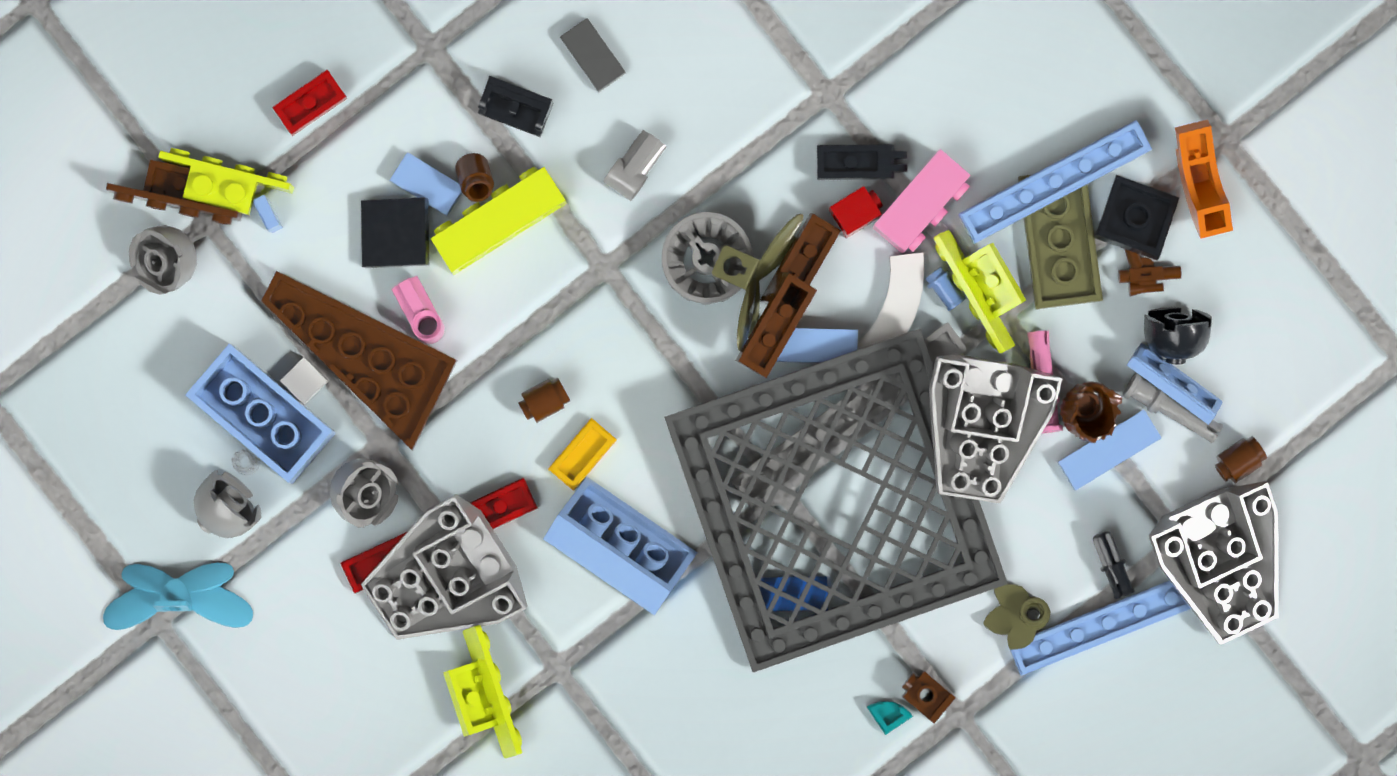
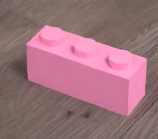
M940 149L874 224L873 229L902 254L908 248L914 252L926 238L922 233L930 223L936 227L948 213L944 206L950 199L953 198L958 201L969 189L970 186L966 181L971 175Z

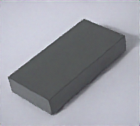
M588 18L560 36V39L598 93L626 74Z

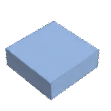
M265 195L254 199L253 203L266 229L272 233L282 229L283 227L269 199Z

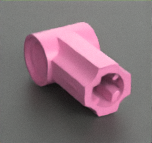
M418 276L408 278L392 288V292L417 338L425 344L438 342L444 335L445 327ZM426 319H433L437 323V328L431 335H423L419 330L421 323Z

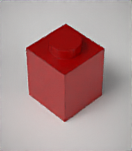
M862 186L830 206L829 212L847 239L879 219L882 215L879 209L883 207V204L874 190L868 192L865 186Z

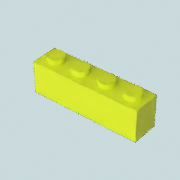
M536 166L528 169L519 176L521 181L509 188L506 184L491 193L492 200L481 206L477 202L462 212L464 217L453 224L449 220L434 229L436 235L430 239L453 275H456L567 204L545 167L539 170Z

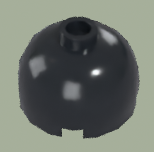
M1177 307L1152 309L1148 311V315L1145 314L1144 336L1147 345L1158 356L1166 358L1167 363L1175 365L1185 364L1186 359L1196 357L1206 348L1211 333L1212 316L1192 309V315L1181 313V308Z

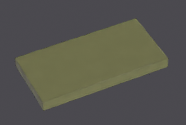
M1031 175L1019 176L1018 182L1024 180L1025 178ZM1087 184L1023 218L1035 310L1103 301Z

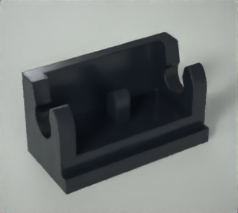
M489 75L478 106V114L541 138L554 103L548 97Z

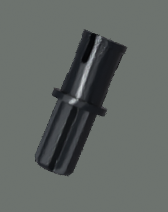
M1105 531L1095 535L1093 543L1103 566L1100 570L1101 572L1105 571L1114 594V599L1134 593L1135 590L1124 567L1126 560L1121 559L1112 533Z

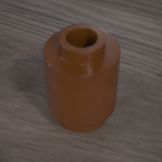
M469 153L462 156L455 165L461 192L474 202L486 200L491 195L494 187L487 159L478 153Z
M556 378L552 381L547 379L521 393L524 400L518 402L527 420L534 417L536 423L564 409V404L570 402V399L559 378Z
M1253 436L1247 440L1242 438L1216 456L1219 463L1215 465V468L1225 482L1231 479L1236 484L1260 468L1262 462L1267 459V455Z

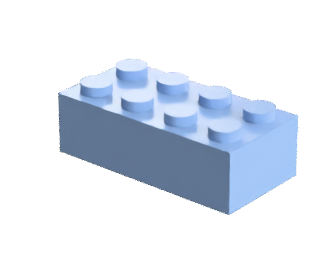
M231 344L227 345L185 395L291 484L297 480L336 434L332 428Z

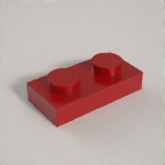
M327 69L272 108L290 134L294 136L348 98Z

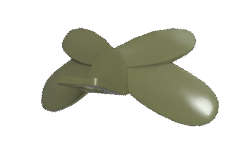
M802 214L794 216L780 230L760 260L729 246H724L712 270L714 277L746 290L737 328V348L739 351L743 348L747 338L758 322L760 310L759 281L782 263L796 238L794 235L803 221L804 216ZM730 257L739 258L742 266L747 268L745 274L727 275L723 267L725 261Z

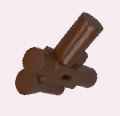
M1124 249L1130 269L1118 270V282L1128 283L1129 297L1142 293L1163 292V283L1156 284V281L1181 279L1180 266L1154 267V263L1150 258H1141L1140 254Z

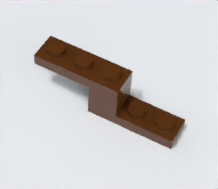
M813 213L809 214L760 300L766 303L767 306L735 361L764 378L768 377L817 292V289L810 286L841 232L840 229Z

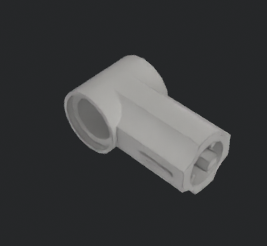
M642 130L624 157H620L612 166L603 182L632 201L648 178L646 175L666 149V145L652 134Z

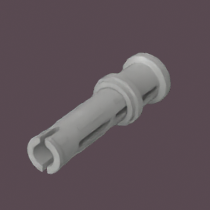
M1136 372L1123 392V397L1127 399L1129 397L1134 398L1146 405L1147 411L1151 413H1157L1158 411L1207 439L1210 443H1213L1218 437L1212 431L1220 432L1223 427L1221 423H1217L1214 420L1208 425Z

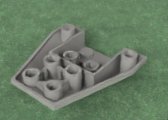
M958 354L936 357L929 386L937 493L1001 503L1055 411L1062 378L1013 363Z
M1264 481L1219 489L1162 516L1149 534L1158 566L1218 644H1224L1278 618V512L1268 482Z
M457 494L429 508L361 583V586L396 640L468 629L476 625L498 624L528 607L514 561L482 511Z

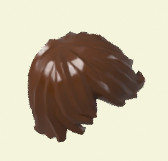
M1086 381L1082 384H1077L1067 392L1063 403L1060 405L1061 420L1064 422L1067 430L1082 441L1096 443L1097 440H1105L1106 436H1112L1117 415L1121 414L1117 406L1122 404L1123 398L1114 390L1099 382Z

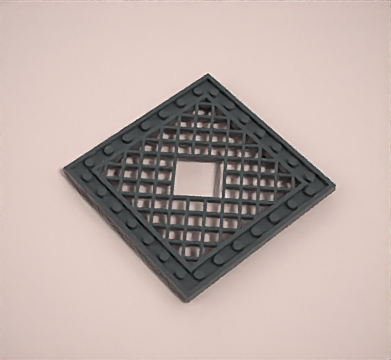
M921 329L910 331L664 417L753 673L1008 584L980 501L941 495L946 511L931 504L937 492L929 386L934 367ZM899 372L902 383L887 376ZM879 379L872 395L855 388ZM884 381L901 388L893 406L876 398ZM847 390L840 406L823 399ZM852 392L869 399L861 417L844 409ZM905 392L913 415L898 409ZM815 401L808 418L791 410ZM874 402L891 410L883 427L866 420ZM820 403L837 410L829 428L812 420ZM783 412L776 429L759 421ZM842 413L859 421L851 438L834 431ZM895 413L912 420L904 438L887 430ZM788 414L805 421L797 439L780 431ZM751 423L744 440L727 432ZM810 424L827 432L819 449L802 442ZM863 424L880 431L872 449L855 441ZM916 424L924 447L909 441ZM756 425L773 433L765 450L748 442ZM720 434L711 450L708 438ZM885 434L901 441L894 459L877 452ZM778 435L795 443L787 460L770 453ZM831 435L848 442L840 460L823 452ZM724 436L741 444L733 461L717 454ZM906 444L923 452L915 470L898 462ZM853 445L870 453L862 470L845 463ZM799 446L816 453L808 471L791 463ZM746 447L763 454L755 472L738 464ZM821 456L880 485L852 545L792 517ZM874 456L891 463L883 481L866 473ZM767 457L784 465L776 482L760 474ZM927 457L935 479L920 472ZM714 458L731 465L723 482ZM896 466L912 473L905 491L888 483ZM789 467L806 475L798 492L781 485ZM735 468L752 476L744 493L728 486ZM917 476L934 484L926 501L909 494ZM757 479L774 486L766 503L749 496ZM885 488L902 495L894 512L877 505ZM778 489L795 496L787 514L771 506ZM726 490L742 497L734 514ZM907 498L923 505L915 523L899 515ZM746 500L763 508L755 525L739 517ZM928 508L945 516L937 533L920 526ZM875 509L891 516L884 534L867 526ZM768 510L785 518L777 535L760 528ZM896 519L913 527L905 544L888 537ZM789 521L806 528L799 545H795L782 538ZM949 521L957 543L942 536ZM737 522L753 529L746 545L743 543ZM918 530L934 537L927 554L910 547ZM811 531L828 539L820 556L803 548ZM864 531L881 538L873 555L856 548ZM757 532L774 539L766 557L750 549ZM939 540L956 548L948 565L931 557ZM886 541L902 548L895 565L878 558ZM779 542L796 550L788 567L771 559ZM832 542L849 549L841 566L824 559ZM907 551L924 559L916 576L900 569ZM854 552L870 559L863 577L846 569ZM800 553L817 560L810 577L792 570ZM959 553H961L964 562L954 565ZM748 554L764 561L757 577H755ZM875 562L892 570L884 587L868 580ZM929 562L943 568V570L922 577ZM822 563L839 571L831 588L814 580ZM768 564L785 571L778 588L761 581ZM897 573L911 579V581L890 588ZM790 574L807 582L799 599L782 591ZM843 574L860 581L852 598L836 591ZM865 584L880 591L858 599ZM811 585L828 592L821 609L804 602ZM759 586L775 593L768 609H766ZM833 595L848 602L826 610ZM779 596L796 603L789 620L772 613ZM801 606L816 613L794 621ZM770 618L784 625L773 628Z

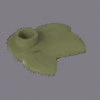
M1007 584L995 588L994 593L1000 606L987 615L983 622L984 626L995 634L1008 635L1007 642L1010 650L1027 647L1033 642L1036 631L1044 628L1049 622L1050 608L1048 604L1041 598L1030 597L1027 591L1019 585ZM1035 609L1039 612L1040 616L1038 619L1032 620L1028 618L1027 612Z

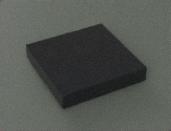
M1116 175L1094 238L1158 261L1180 197Z
M428 198L361 200L363 268L429 266Z

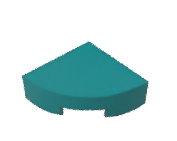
M879 701L866 706L885 735L913 717L905 707L895 702Z

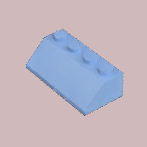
M588 477L585 478L560 511L543 538L653 615L657 613L698 553Z

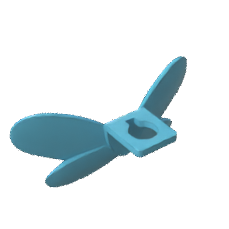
M216 562L202 565L177 579L152 566L133 564L126 566L121 576L134 589L110 603L104 612L103 620L107 628L124 630L142 623L157 612L193 610L200 616L217 624L240 628L249 625L252 621L253 610L243 598L220 587L229 581L234 574L232 566L227 563Z

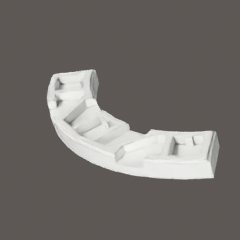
M923 253L889 257L890 279L883 308L873 326L858 342L857 350L908 333L917 313L923 290Z

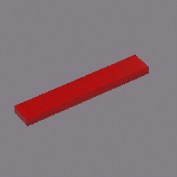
M524 478L470 502V504L482 511L492 529L538 509ZM407 532L340 563L355 594L364 590L361 583Z

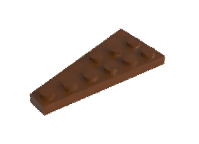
M276 271L261 301L413 451L457 360Z

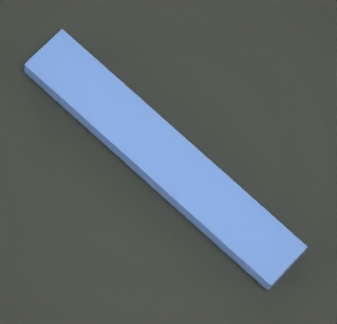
M1135 120L959 213L958 216L973 244H976L1152 150V147L1138 121Z
M1169 580L1037 632L1030 645L1022 649L1010 650L1019 675L1022 676L1191 608Z

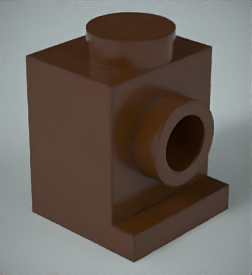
M922 671L919 675L913 672L901 687L905 690L901 697L934 724L956 698L925 671ZM923 689H930L933 693L932 699L928 702L923 701L920 697Z

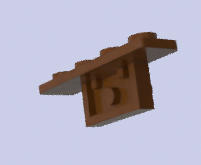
M150 160L143 191L107 183L106 190L114 194V200L133 204V200L136 198L147 201L146 207L166 211V206L168 205L180 208L178 214L198 218L199 213L212 215L211 221L225 225H231L232 220L241 221L242 214L237 211L183 199L190 168Z

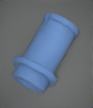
M940 267L925 279L929 283L927 285L928 289L932 287L947 307V310L950 311L966 298L949 278L948 274L950 272L948 270L944 271Z

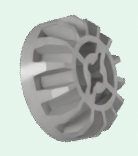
M701 212L682 219L668 233L662 249V267L669 285L684 299L703 305L728 300L742 288L712 275L713 267H710L707 263L701 266L699 264L701 254L697 246L706 254H711L712 252L715 254L713 258L714 266L724 246H729L753 257L752 247L746 233L735 221L718 213ZM700 238H715L722 242L723 245L718 248L715 244L703 243ZM689 246L693 251L692 264L694 267L687 272L684 266V254ZM730 257V267L726 274L730 276L737 275L738 273L744 275L747 268L742 266L741 260L737 257ZM698 272L702 275H711L716 282L701 283L690 276Z

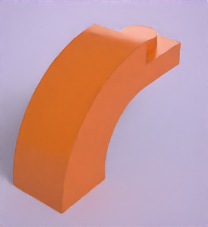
M1208 119L1175 127L1178 149L1175 150L1181 182L1189 211L1200 239L1233 231L1230 203L1219 177L1212 128Z

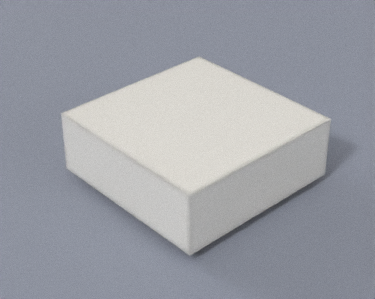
M304 357L280 380L303 405L328 382Z

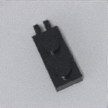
M891 144L817 145V180L894 179V173L908 172V165L894 164V159H907V151H894V145Z

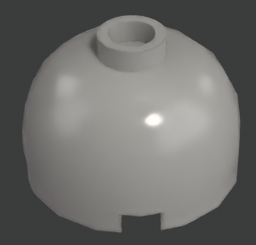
M162 225L145 229L133 237L129 247V262L131 267L136 266L137 272L140 275L136 277L138 282L149 292L161 295L179 289L191 279L197 266V254L194 244L188 235L180 229Z
M358 458L347 462L336 471L331 480L330 498L332 506L342 519L357 527L365 528L364 526L370 524L378 525L391 515L398 502V495L395 494L398 479L390 468L375 460Z
M216 470L203 481L195 493L194 510L197 516V523L206 533H213L219 537L233 538L241 536L261 519V509L259 504L254 508L247 499L251 498L253 494L239 479L228 472H224L221 476L217 475L218 470Z

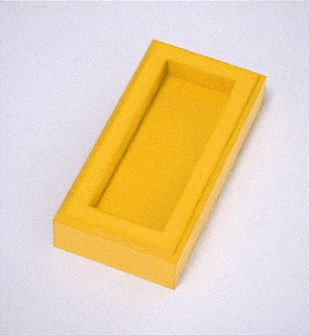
M591 418L548 470L574 491L617 439Z

